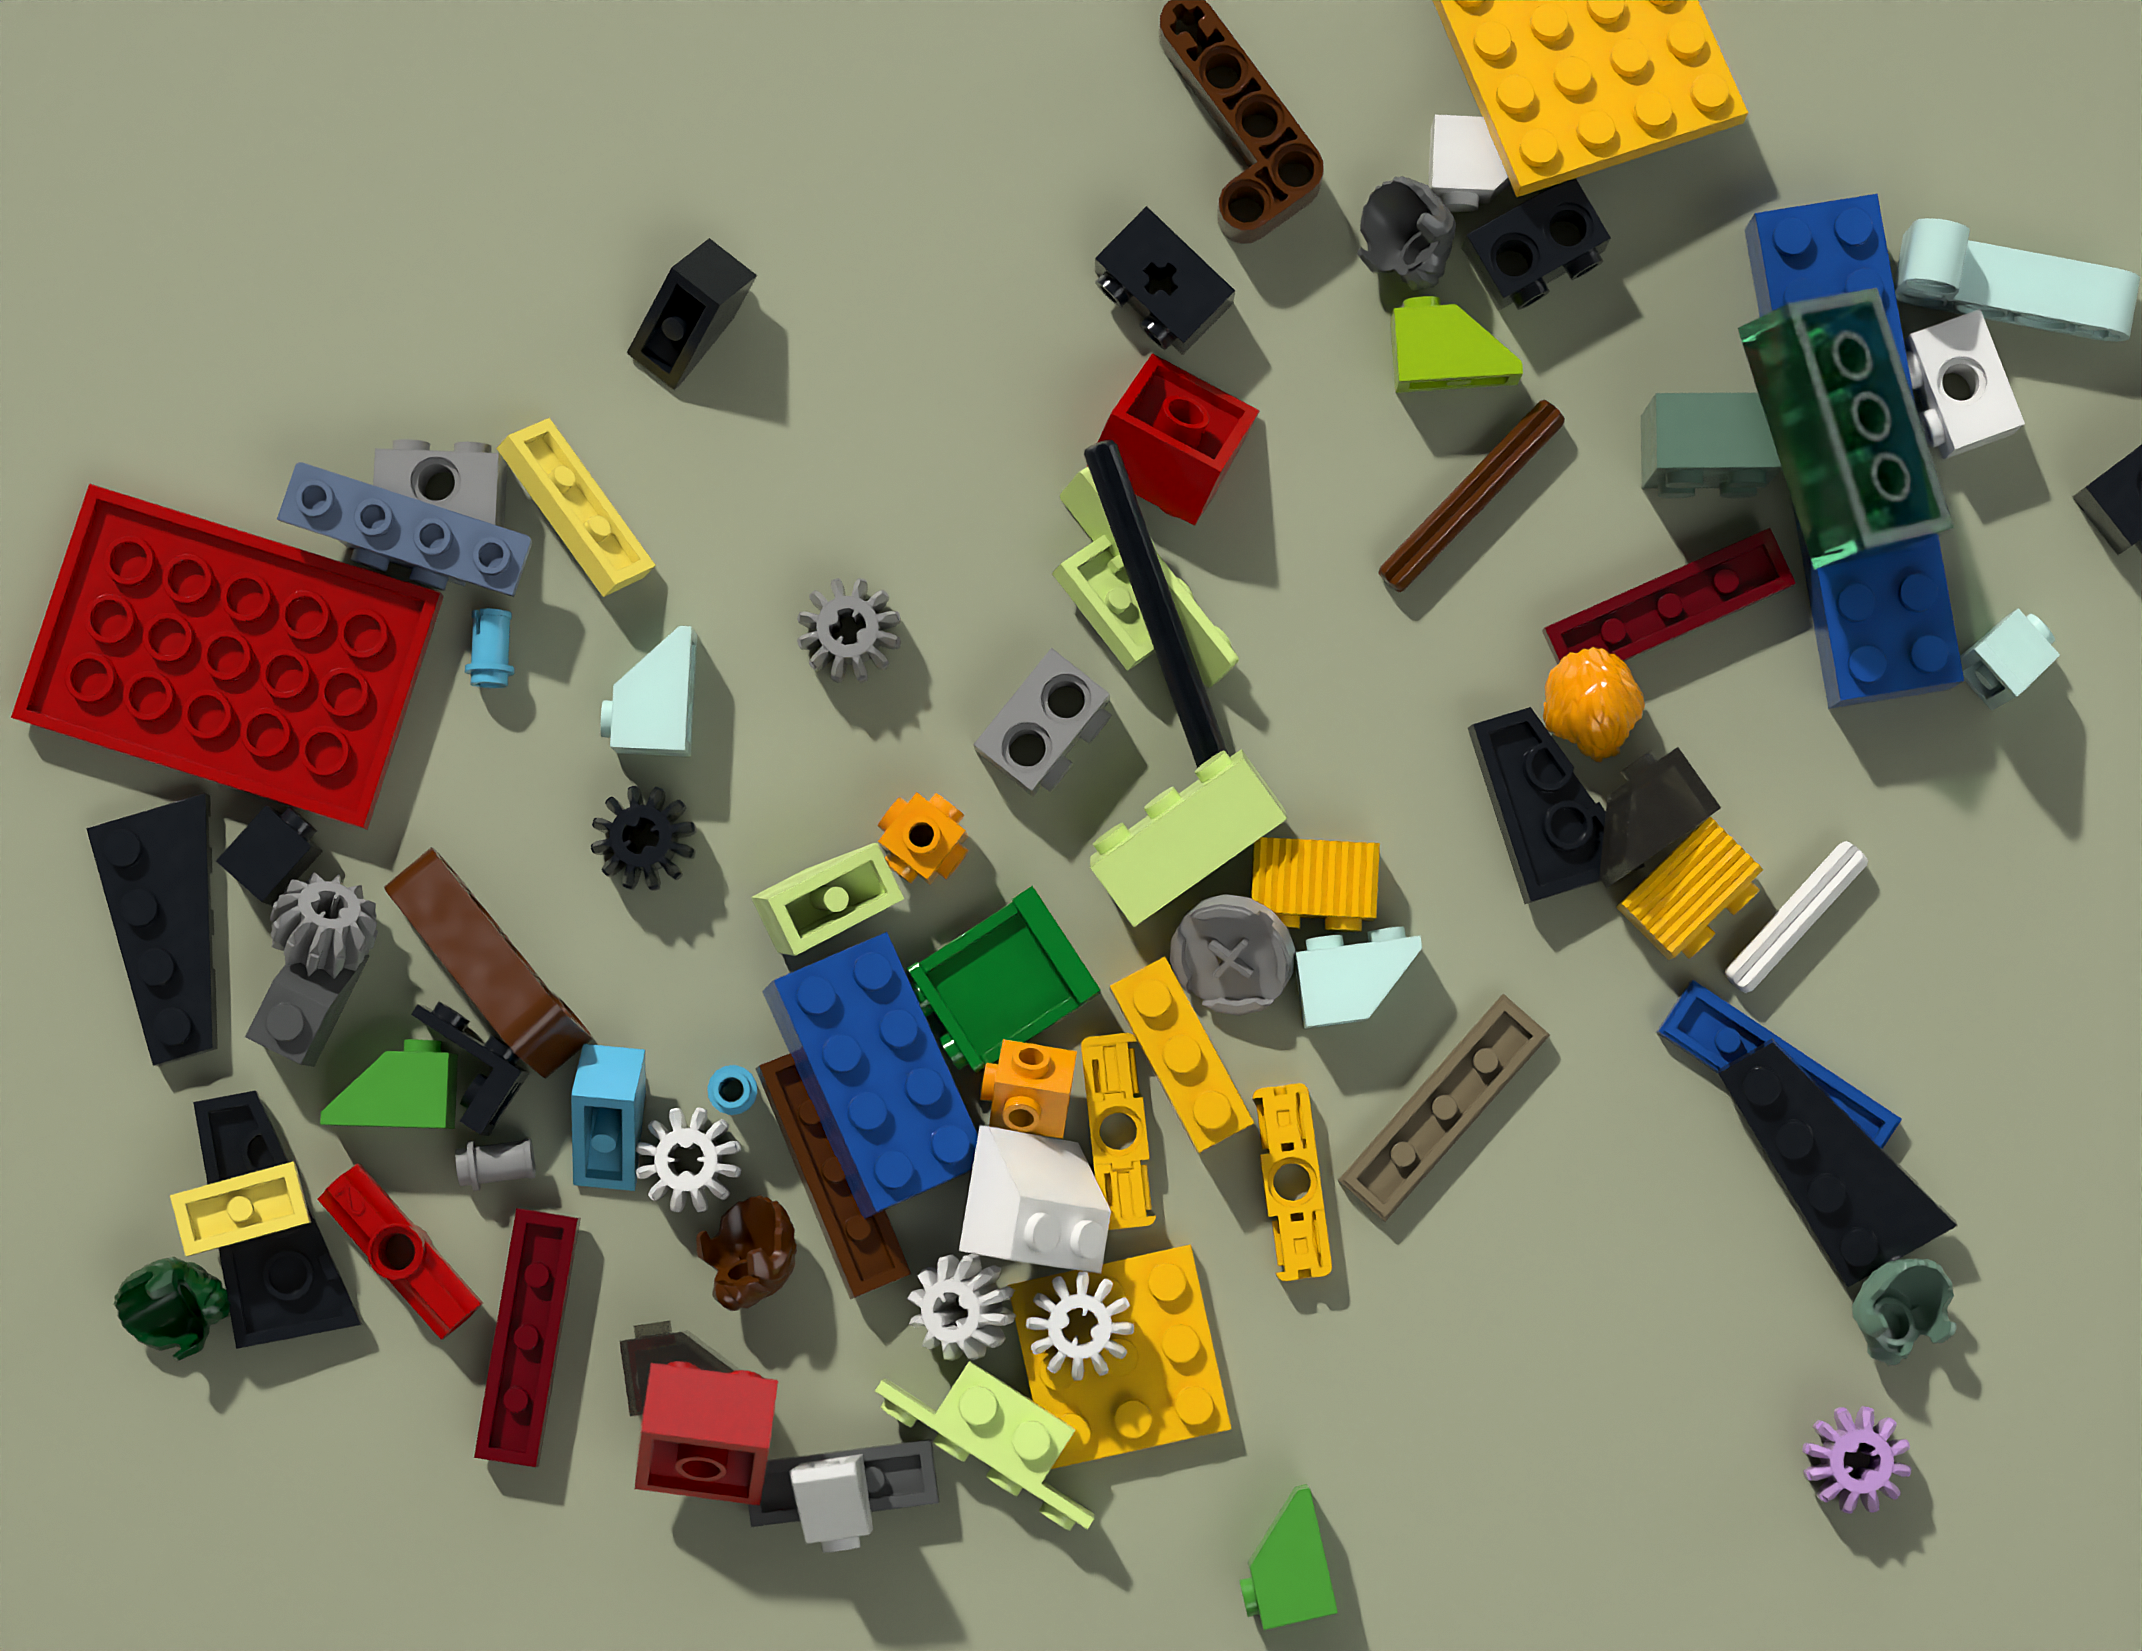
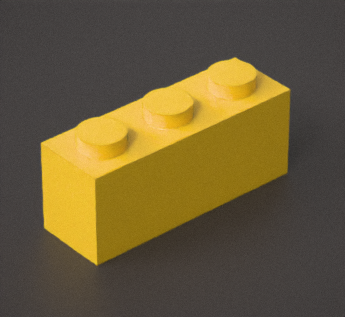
M1165 956L1109 986L1116 1003L1136 1037L1197 1154L1254 1124L1251 1115Z

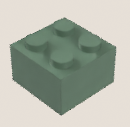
M1782 392L1655 393L1641 414L1642 488H1658V497L1695 496V488H1720V496L1725 498L1757 496V488H1765L1783 468Z

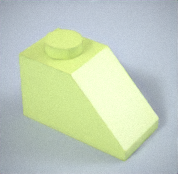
M872 843L804 869L752 896L751 899L777 952L796 956L900 902L904 897L878 843Z

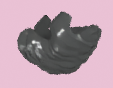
M1403 176L1394 177L1392 181H1386L1382 185L1376 186L1375 190L1369 195L1368 203L1363 207L1360 231L1367 242L1368 251L1361 247L1358 250V256L1372 273L1397 272L1402 281L1412 291L1431 288L1437 285L1439 282L1438 278L1444 275L1446 261L1452 250L1457 225L1440 196L1436 195L1428 185Z

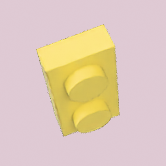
M294 1161L170 1195L183 1249L187 1257L311 1223Z

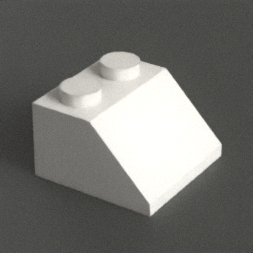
M980 1125L959 1251L1101 1274L1111 1210L1079 1143Z

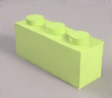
M1242 749L1231 757L1225 751L1217 753L1195 770L1194 773L1199 780L1180 793L1174 787L1165 790L1144 807L1145 812L1148 814L1144 819L1130 829H1127L1124 823H1120L1108 830L1093 843L1097 852L1090 856V868L1133 927L1287 820L1285 808Z

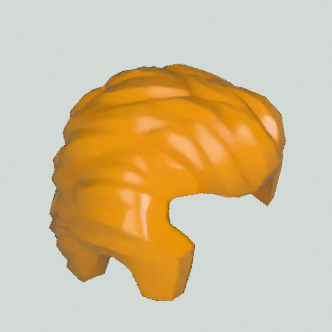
M1592 647L1589 650L1582 649L1578 653L1570 652L1560 660L1557 666L1551 669L1545 684L1546 702H1544L1543 721L1546 729L1556 737L1563 740L1568 739L1572 744H1577L1579 751L1586 757L1590 756L1595 762H1602L1603 758L1615 757L1620 754V746L1629 737V731L1634 728L1637 721L1642 719L1645 708L1644 697L1633 678L1631 670L1623 660L1615 654H1609L1605 649Z

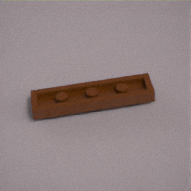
M791 1053L759 1065L755 1068L850 1300L910 1275L911 1271L886 1211H881L866 1219L861 1215L838 1158L835 1156L820 1123L815 1106L809 1098L796 1069Z

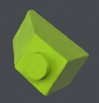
M1422 296L1404 300V307L1394 308L1390 325L1395 393L1518 385L1523 375L1522 361L1458 305H1441L1439 297Z

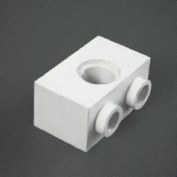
M1981 309L1912 333L1904 341L1912 390H1917L1924 408V412L1919 414L1920 425L1928 444L1932 448L1939 447L1943 460L2011 436L2025 424ZM1944 374H1958L1967 381L1970 388V395L1967 400H1955L1946 394L1942 385Z

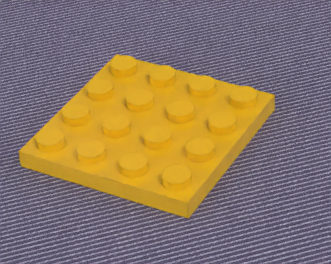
M1432 0L1480 113L1484 117L1516 197L1743 124L1748 115L1747 108L1698 0Z

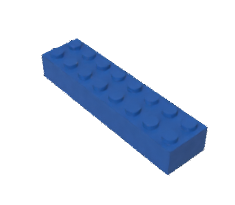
M1878 194L1755 213L1744 231L1773 392H1782L1783 453L1828 709L1950 690L1964 681Z

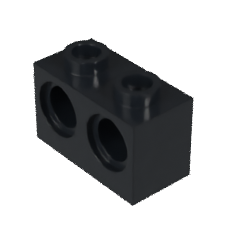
M1575 178L1552 186L1466 235L1462 250L1497 310L1499 311L1512 303L1515 304L1518 310H1521L1547 295L1550 290L1546 284L1567 273L1570 279L1574 280L1599 266L1603 262L1600 254L1605 251L1611 237ZM1558 221L1573 223L1581 233V242L1573 246L1558 244L1550 234V226ZM1504 251H1516L1526 259L1528 271L1520 276H1509L1499 269L1496 263V256Z

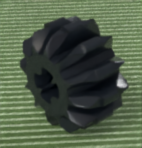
M637 786L628 788L627 796L630 807L626 809L614 797H609L605 804L610 811L617 815L613 823L603 818H594L592 826L598 831L610 834V839L599 840L591 844L592 853L595 855L615 853L605 862L601 869L606 876L612 877L626 866L622 885L629 890H633L637 886L642 871H644L646 884L651 891L660 889L661 880L658 870L661 868L673 879L679 880L683 873L671 861L676 854L685 859H693L696 854L695 849L678 843V838L695 834L697 832L696 825L693 822L673 824L683 815L686 805L681 800H676L662 811L666 792L660 787H654L651 791L647 805H644L643 795ZM647 823L655 824L651 828V832L659 837L656 847L645 846L642 854L633 853L638 846L629 840L631 832L633 830L643 831Z

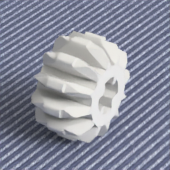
M674 1108L669 1112L673 1128L672 1132H669L663 1124L656 1120H652L648 1124V1129L660 1140L658 1146L650 1143L639 1142L636 1152L642 1155L655 1156V1164L638 1168L636 1174L639 1179H647L656 1175L660 1177L661 1180L648 1193V1196L654 1201L662 1198L670 1188L674 1189L670 1200L671 1211H682L686 1203L687 1193L690 1191L696 1211L703 1212L708 1209L705 1188L708 1187L721 1200L726 1199L730 1195L727 1187L717 1180L719 1174L728 1177H740L742 1169L736 1165L723 1164V1156L736 1154L741 1151V1145L738 1141H729L721 1145L717 1143V1140L729 1128V1124L723 1119L715 1122L707 1132H704L708 1118L706 1109L696 1108L692 1115L690 1128H687L682 1110ZM682 1146L686 1149H693L699 1146L704 1157L697 1158V1161L704 1162V1165L698 1174L692 1171H684L681 1174L677 1172L674 1163L681 1160L674 1158V1154L678 1147Z
M951 1254L939 1258L937 1269L929 1267L919 1273L918 1278L924 1289L912 1291L907 1299L921 1308V1314L912 1317L908 1325L914 1328L926 1326L928 1332L924 1337L922 1347L932 1349L942 1344L943 1357L946 1360H956L963 1353L968 1359L975 1360L985 1356L986 1346L994 1348L1000 1346L1005 1341L1006 1337L1000 1326L1013 1323L1017 1315L1011 1310L1002 1307V1301L1011 1298L1015 1290L1011 1287L998 1289L995 1283L1001 1272L1000 1267L992 1265L982 1270L980 1255L969 1254L959 1261L956 1256ZM957 1297H959V1306L956 1305ZM965 1309H968V1317H965Z
M1087 1272L1078 1273L1076 1279L1077 1294L1072 1295L1069 1294L1066 1282L1061 1276L1054 1278L1052 1284L1061 1301L1056 1304L1046 1295L1037 1293L1033 1299L1034 1303L1038 1307L1051 1312L1049 1319L1029 1317L1026 1321L1028 1329H1048L1049 1331L1048 1337L1039 1339L1031 1345V1350L1034 1354L1043 1353L1053 1345L1059 1350L1048 1364L1047 1368L1049 1371L1056 1373L1061 1368L1066 1356L1074 1358L1071 1371L1073 1380L1083 1379V1358L1091 1357L1095 1371L1100 1376L1108 1373L1107 1363L1099 1352L1105 1348L1112 1355L1123 1359L1127 1354V1350L1121 1344L1110 1339L1111 1333L1129 1335L1134 1332L1133 1323L1126 1321L1112 1322L1111 1315L1120 1313L1129 1307L1130 1304L1127 1298L1117 1299L1106 1307L1102 1300L1111 1291L1113 1283L1108 1279H1104L1099 1284L1094 1296L1086 1294L1089 1283ZM1078 1307L1083 1308V1316L1090 1310L1098 1320V1323L1091 1328L1093 1339L1083 1344L1077 1343L1078 1336H1075L1073 1341H1070L1064 1335L1062 1329L1070 1322L1067 1312Z

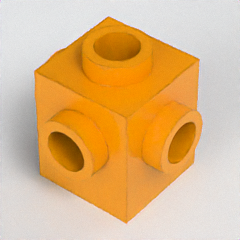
M917 792L909 802L899 797L878 824V827L885 832L878 842L888 852L885 859L889 868L910 884H912L917 876L921 877L929 885L932 884L938 875L947 880L969 852L962 845L968 838V834L964 828L958 825L965 815L937 793L929 801ZM924 824L933 829L934 838L928 846L917 847L911 843L910 833L917 825Z
M1003 1039L999 1063H986L980 1100L992 1101L989 1127L1063 1139L1077 1051Z

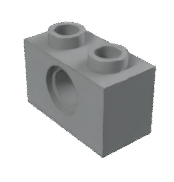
M399 439L393 441V449L375 448L374 486L504 528L507 463L499 453H491V445L480 442L454 443V451L430 450L429 442ZM441 472L453 474L455 485L452 493L447 498L439 501L427 499L426 485L433 475Z

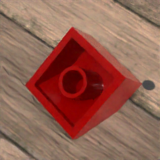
M1152 353L1112 410L1097 443L1113 440L1117 444L1135 495L1158 506L1164 513L1180 518L1195 526L1216 494L1260 410Z
M671 1362L667 1365L651 1363L640 1432L634 1489L760 1506L778 1380L766 1379L758 1373L747 1370L722 1373L700 1370L699 1367L687 1362Z

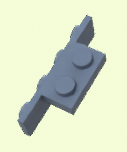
M303 462L297 463L294 467L277 520L338 540L348 549L354 550L351 560L356 563L386 572L389 562L412 569L409 577L410 580L442 591L445 590L448 581L465 586L466 582L514 597L532 546L531 538L525 534Z

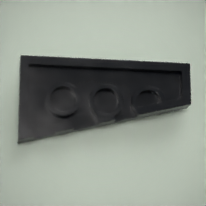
M206 793L86 828L152 1065L157 1067L218 1049L216 974L212 958V935H214V910H211L210 874L213 873L212 847H209L208 817H211L210 795Z
M256 1090L193 1102L207 1185L289 1163ZM306 1198L305 1201L311 1223L219 1248L225 1288L228 1292V1301L230 1303V1317L236 1349L363 1325Z

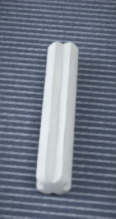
M1848 841L1840 843L1725 969L1724 974L1727 979L1744 993L1753 991L1867 866L1868 859L1863 852Z

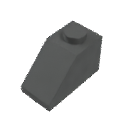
M365 955L364 961L359 964L356 971L343 968L335 979L324 969H316L308 977L304 964L284 965L272 981L245 1038L300 1065L315 1067L370 955Z

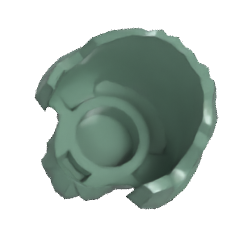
M1896 1259L1895 1261L1887 1262L1878 1270L1873 1271L1863 1283L1852 1305V1316L1866 1340L1869 1356L1880 1362H1885L1887 1366H1895L1902 1359L1908 1357L1914 1342L1920 1335L1930 1337L1932 1343H1943L1952 1337L1956 1331V1323L1949 1321L1947 1308L1954 1297L1953 1284L1944 1273L1942 1266L1929 1259Z

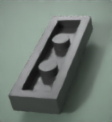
M932 1439L767 1460L760 1506L748 1504L751 1527L801 1521L791 1478V1470L797 1465L804 1462L863 1454L871 1512L937 1504L940 1501Z

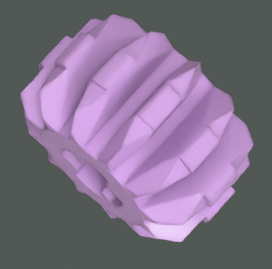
M1866 1406L1860 1407L1855 1423L1846 1408H1836L1834 1410V1419L1838 1428L1836 1431L1824 1421L1817 1420L1813 1428L1817 1434L1825 1439L1822 1447L1813 1443H1804L1802 1448L1803 1453L1812 1457H1820L1821 1462L1805 1469L1803 1472L1805 1478L1810 1481H1816L1827 1477V1480L1819 1488L1817 1497L1827 1503L1840 1493V1510L1849 1514L1853 1513L1856 1508L1859 1495L1863 1506L1868 1512L1874 1513L1879 1511L1880 1502L1876 1490L1879 1489L1884 1495L1895 1500L1900 1496L1901 1492L1896 1485L1889 1481L1891 1474L1894 1473L1902 1477H1908L1911 1474L1910 1466L1894 1462L1893 1456L1905 1453L1910 1449L1908 1440L1894 1439L1886 1442L1894 1432L1897 1423L1892 1418L1885 1417L1873 1427L1874 1410ZM1859 1443H1863L1865 1446L1861 1449V1452L1870 1455V1463L1868 1468L1857 1467L1854 1477L1850 1476L1848 1473L1853 1468L1843 1464V1457L1845 1452H1856Z

